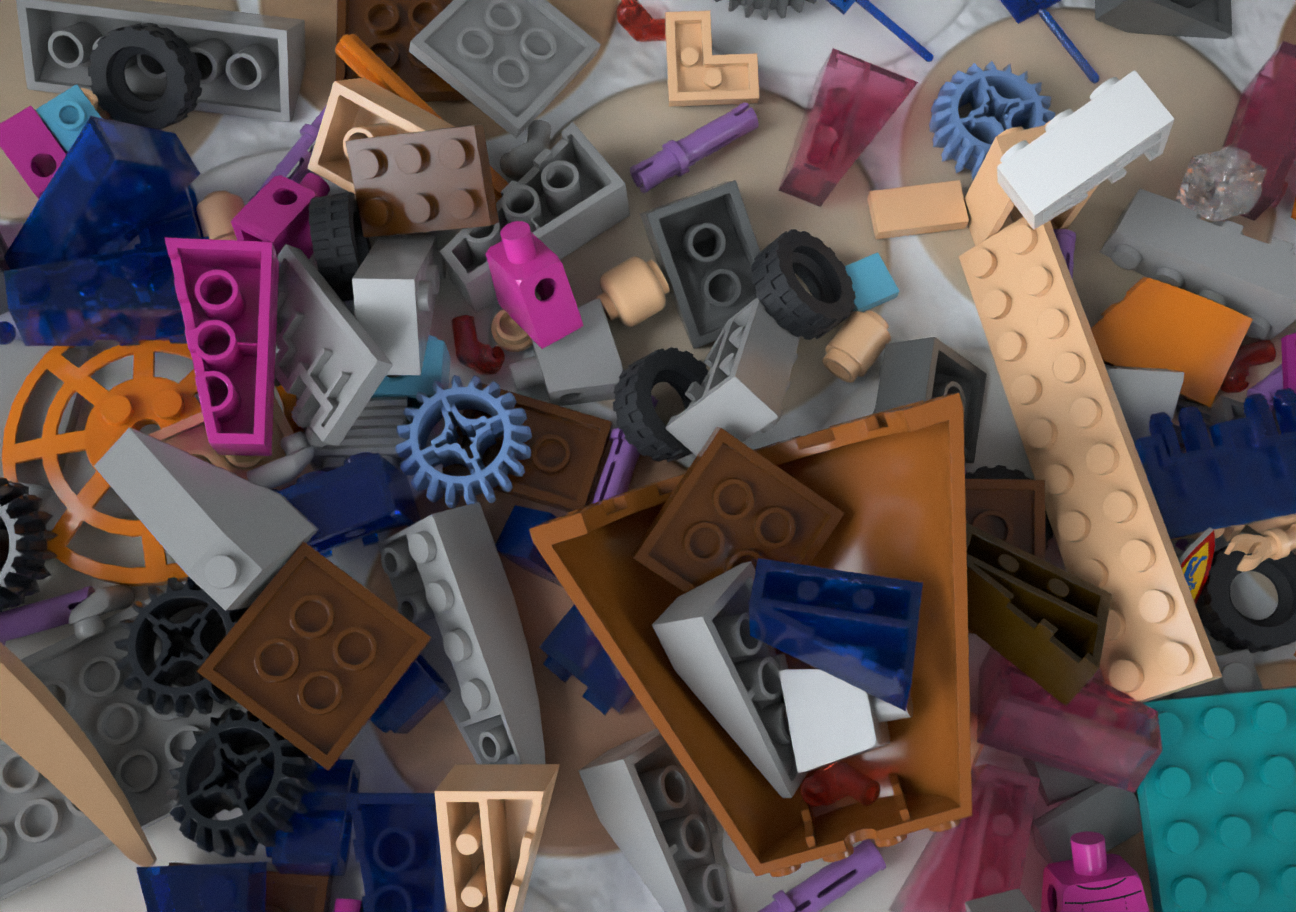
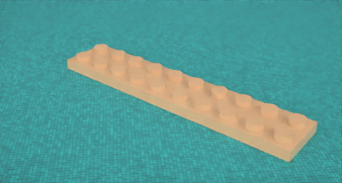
M1023 216L960 255L959 259L1035 480H1045V510L1066 571L1112 594L1100 670L1113 708L1125 709L1134 704L1144 703L1221 678L1222 674L1051 222L1048 221L1033 230Z

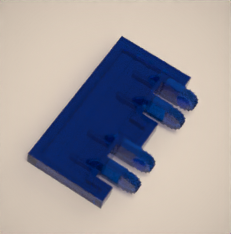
M1287 388L1277 390L1274 393L1273 404L1281 431L1280 435L1278 434L1267 399H1265L1264 395L1255 394L1247 396L1243 403L1246 418L1220 422L1209 427L1214 447L1211 446L1205 422H1203V417L1198 408L1195 406L1181 408L1178 421L1186 453H1181L1171 417L1165 412L1151 414L1148 421L1151 436L1139 438L1134 441L1170 539L1201 534L1209 527L1216 531L1296 515V393L1294 390Z

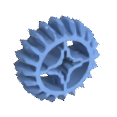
M993 61L986 65L984 70L975 63L967 69L966 73L958 70L952 76L950 82H945L937 95L938 98L934 100L931 107L932 117L929 122V131L935 133L932 140L933 147L944 148L941 154L942 162L954 159L957 162L955 165L956 173L967 168L972 171L971 176L972 180H974L996 136L1013 127L1022 126L1026 130L1043 126L1052 120L1056 113L1048 110L1051 105V97L1039 95L1042 90V82L1029 84L1027 82L1028 70L1019 76L1012 73L1011 63L1004 67L1003 71L997 70ZM970 103L972 111H970L968 117L960 119L958 109Z
M456 375L452 377V388L444 390L443 385L439 381H434L433 390L435 395L429 398L425 393L417 392L416 399L421 407L419 409L405 407L403 413L411 424L397 426L396 432L399 437L407 439L395 447L398 456L406 458L400 465V468L405 476L414 475L411 485L416 491L427 488L426 496L433 503L440 500L445 494V503L449 508L454 509L458 505L461 496H464L466 504L469 505L477 503L476 495L482 493L489 503H494L496 496L493 488L499 485L502 490L510 492L513 486L507 477L508 473L522 477L525 469L517 460L531 457L530 447L523 443L532 438L530 427L521 425L527 419L526 413L523 408H514L516 400L512 393L509 392L500 396V386L494 381L484 390L482 389L480 377L476 375L471 378L468 387H463L460 377ZM465 409L479 410L493 417L487 419L484 415L477 419H467L461 416L458 411ZM444 417L445 428L437 438L431 440L432 446L426 448L431 430ZM456 426L460 427L463 435H466L472 443L469 446L474 456L472 459L468 457L465 448L462 449L457 442L459 436L455 430ZM504 435L499 454L485 468L482 460L484 452L496 443L495 438ZM440 464L444 467L452 464H461L468 468L471 475L451 476L441 473L433 467Z

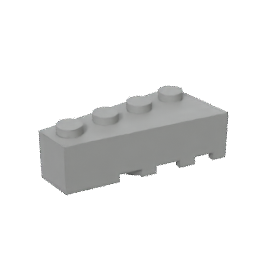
M573 121L561 132L562 139L551 150L545 148L533 160L534 166L518 182L512 180L501 191L502 198L496 203L499 223L492 226L463 228L440 251L451 281L475 313L497 300L486 252L489 247L502 241L500 231L505 225L515 221L528 223L531 232L554 252L559 259H562L630 216L625 182Z

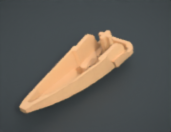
M0 642V739L48 779L128 859L145 870L150 871L157 858L125 794L96 748L47 687L13 652Z

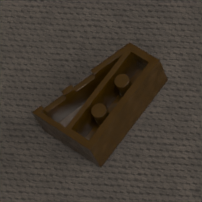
M966 523L968 629L1063 705L1067 706L1099 670L1112 594Z

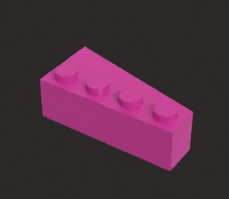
M165 238L173 268L176 293L184 319L188 349L191 352L195 370V381L209 444L218 455L272 456L279 260L273 242Z

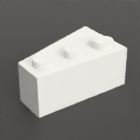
M1135 70L1121 80L1117 77L1108 79L1090 95V102L1075 112L1072 109L1061 112L1046 125V132L1030 144L1026 140L1017 143L1001 157L1000 161L1002 163L997 166L998 183L1033 230L1088 197L1087 192L1104 180L1108 179L1112 184L1124 177L1127 171L1123 167L1142 154H1145L1149 161L1163 154L1174 118Z

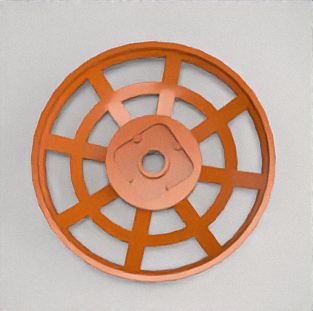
M144 305L119 310L95 319L67 335L42 357L26 377L12 403L4 428L2 446L4 478L12 481V483H19L16 464L43 459V467L48 481L59 500L67 507L51 530L58 534V536L51 541H47V550H51L58 555L54 558L73 570L103 582L133 587L167 585L168 578L176 577L181 581H186L188 575L177 563L167 564L166 550L140 520L114 518L94 509L111 487L94 465L128 428L140 431L146 425L155 424L162 429L202 412L201 404L195 397L198 390L194 369L179 383L167 378L155 377V353L175 354L192 360L191 352L186 342L156 339L157 317H183L181 305ZM136 320L134 341L122 343L104 350L86 361L79 368L62 356L69 348H74L103 330L124 322ZM134 355L133 379L122 382L108 391L90 377L106 365ZM49 370L62 380L64 384L58 390L48 409L43 425L42 438L16 444V434L23 410L36 384L46 371ZM282 385L276 386L281 398L283 413L294 433L303 432L304 428L298 427L291 413L294 410L293 407L297 406V395L287 393ZM75 392L94 405L88 416L85 430L58 434L63 412ZM86 450L87 457L96 472L76 495L64 478L58 455ZM295 483L276 492L282 494L288 500ZM85 521L89 525L111 534L142 537L145 567L128 568L103 564L79 555L66 546Z

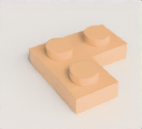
M710 10L665 12L669 107L741 104L743 102L748 104L758 103L757 53L712 55Z

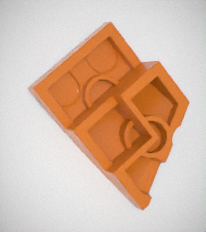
M1143 277L1126 292L1123 300L1113 303L1101 313L1103 318L1092 326L1091 330L1104 364L1110 366L1172 369L1184 372V380L1179 395L1196 404L1211 407L1253 319L1192 292L1149 277Z

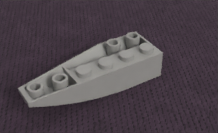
M480 502L431 514L379 542L377 545L381 553L382 567L389 576L398 602V611L432 638L421 652L420 657L476 763L546 764L539 700L527 641L514 595Z

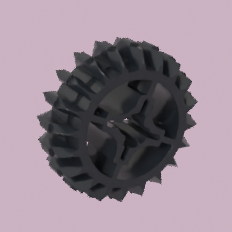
M0 477V612L7 608L24 604L25 596H32L34 593L40 592L37 580H43L51 576L44 566L45 560H51L58 556L51 550H47V541H51L58 534L52 531H45V525L54 515L46 511H39L43 499L36 495H29V487L21 483H12V481Z
M189 576L185 585L176 577L168 578L166 593L156 586L148 587L151 602L148 605L138 600L131 602L134 611L139 614L135 621L130 619L120 621L121 627L130 631L128 638H122L114 642L117 649L128 652L127 656L115 663L118 670L131 672L124 680V686L133 691L140 689L136 698L137 701L147 706L155 702V712L168 715L174 709L176 716L188 718L192 714L194 707L199 714L207 715L212 712L213 699L224 706L230 704L231 697L206 678L186 687H172L171 685L179 676L184 678L192 669L201 667L216 648L217 638L223 631L221 624L224 622L227 635L248 608L225 611ZM195 606H207L201 614L195 612L186 622L177 624L170 620L171 617L184 609ZM176 633L187 638L191 637L192 644L196 646L195 650L202 654L204 658L192 653L188 654L189 650L184 645L185 642ZM159 636L162 641V651L155 661L154 648L156 639Z
M231 708L226 721L220 717H210V730L206 734L202 731H193L196 741L191 749H178L181 757L184 759L183 765L169 770L172 778L179 783L165 792L170 797V800L176 803L169 814L173 816L174 821L181 824L179 831L182 832V835L197 843L198 848L208 853L213 851L223 857L234 858L238 852L245 856H255L259 843L267 848L276 847V832L279 829L285 833L294 832L292 822L290 821L292 815L295 812L297 814L308 813L306 805L300 802L302 796L316 792L314 784L306 779L318 770L315 762L250 711L244 713L240 709ZM253 745H270V747L262 752L258 750L248 754L243 752V749ZM240 808L243 815L229 820H218L216 814L224 809L230 812Z

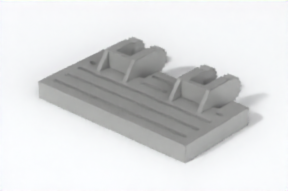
M285 244L277 256L279 260L274 386L279 387L282 385L287 393L300 396L296 402L297 406L293 407L294 410L291 412L293 414L292 418L298 427L308 428L305 431V436L312 446L316 448H322L328 444L339 446L393 364L303 251Z

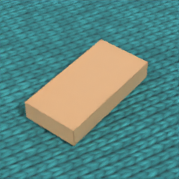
M960 180L874 190L869 192L867 198L875 240L965 229L969 222Z

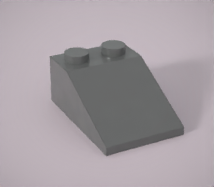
M1095 0V20L1127 33L1226 39L1232 36L1231 0Z
M736 180L718 184L640 213L654 256L669 285L671 297L694 349L716 341L727 321L757 298V291L751 279L753 277L751 266L755 262L754 258L760 253Z

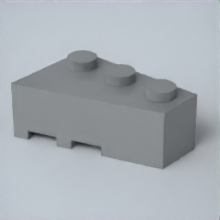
M396 234L379 236L352 278L355 317L393 364L387 375H421L436 296L439 294L440 279L446 278L447 271L440 253L441 250H438L437 235Z
M758 297L727 321L704 360V363L710 367L701 385L696 381L691 383L685 393L691 400L690 405L678 416H672L665 427L667 431L696 456L716 427L724 429L741 442H744L759 430L762 433L769 431L777 424L783 414L781 407L785 393L790 387L789 377L792 366L798 357L796 351L800 336L796 337L787 329L779 326L777 321L766 312L765 306L759 301Z

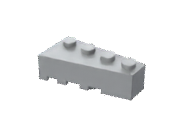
M1141 188L1123 210L1100 250V253L1110 257L1121 268L1134 270L1145 277L1192 292L1252 318L1253 321L1246 333L1249 337L1261 339L1268 343L1296 320V254L1291 252L1294 244L1276 237L1273 238L1271 244H1267L1245 236L1242 232L1244 226L1229 220L1211 223L1201 219L1200 210Z

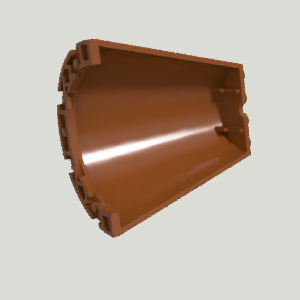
M959 393L942 395L927 401L921 400L832 425L829 428L815 431L811 434L799 435L754 449L758 454L845 513L775 617L777 623L769 626L776 655L785 654L788 669H875L880 689L906 685L910 691L913 703L912 717L887 721L890 734L889 744L819 769L810 770L792 798H782L677 674L652 626L677 597L686 592L635 560L631 554L684 474L662 481L659 480L609 497L529 529L533 543L755 876L770 873L772 877L786 876L799 870L802 863L820 858L825 862L843 860L854 853L853 844L863 840L874 839L876 846L889 847L904 841L909 833L926 828L932 832L946 831L958 826L961 823L960 819L972 816L964 409Z

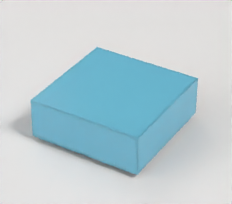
M878 252L845 266L848 276L851 277L852 288L856 296L853 312H865L897 298L900 291Z

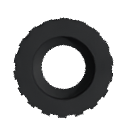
M139 23L114 29L108 32L110 35L101 37L96 43L98 46L95 50H92L89 58L91 59V67H88V76L91 77L92 82L90 87L93 94H96L100 107L103 111L106 110L111 115L110 118L115 122H121L126 125V128L131 130L141 129L143 132H152L178 123L187 118L189 112L194 111L198 104L196 103L197 98L201 96L202 87H200L202 73L198 69L196 63L198 60L195 54L191 53L187 47L188 44L183 38H178L174 35V31L167 27L160 28L158 24L147 23L141 25ZM137 54L153 57L162 65L166 72L167 88L165 93L157 100L148 101L139 98L130 90L126 83V64Z
M346 192L312 198L310 200L311 204H309V225L318 271L343 302L354 300L352 278L372 249L369 237L363 236L355 194Z
M791 229L789 232L785 231L754 258L755 262L751 266V271L753 272L751 279L757 291L756 295L765 306V310L770 317L772 316L779 326L790 331L792 335L804 337L805 340H812L814 337L816 339L821 338L847 319L854 310V299L856 296L852 288L851 277L848 276L842 261H839L835 252L823 244V241L818 237H813L806 231L799 232L797 229ZM796 275H798L807 285L811 294H809L801 285Z
M673 347L667 350L663 348L658 349L629 365V368L622 371L618 377L620 380L615 385L613 392L615 394L613 411H616L618 419L616 422L619 429H622L624 432V438L630 445L633 444L641 455H648L652 457V460L658 462L662 460H667V462L676 461L693 453L665 429L666 425L657 415L652 403L651 391L653 387L660 382L669 383L680 395L686 410L691 403V400L685 395L690 384L696 381L701 385L709 372L706 368L707 366L701 360L698 361L693 357L694 354L688 351L682 352L678 348Z
M1228 545L1215 551L1209 575L1195 605L1203 627L1205 626L1210 632L1209 635L1216 641L1220 640L1225 643V647L1233 650L1249 649L1250 653L1265 652L1295 642L1296 555L1290 551L1287 557L1273 560L1267 558L1260 562L1255 569L1250 570L1261 573L1270 579L1278 594V604L1274 613L1266 619L1255 620L1242 615L1235 608L1230 597L1232 581L1238 574L1242 573V571L1236 570L1237 566L1246 554L1242 551H1233L1229 555L1224 554Z

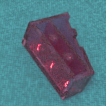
M1286 41L1279 45L1242 91L1202 200L1253 221L1268 207L1275 208L1280 203L1288 187V182L1284 180L1296 160V45Z
M833 48L816 77L778 191L821 207L897 112L918 82Z
M990 647L979 668L978 743L1132 793L1137 790L1163 751L1158 711L1095 677L1092 678L1090 683H1086L1072 701L1065 706L995 649Z
M990 764L975 766L971 771L972 816L960 819L961 823L952 829L933 832L888 911L966 912V901L1020 889L1040 778Z

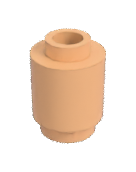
M215 191L206 195L204 200L198 204L196 211L204 239L237 240L231 220L245 206L240 196L227 191Z
M870 310L864 313L860 311L852 312L826 346L827 354L822 360L823 364L836 377L849 383L854 382L857 377H863L883 352L885 345L891 341V336L887 330L889 328L888 323L880 315Z

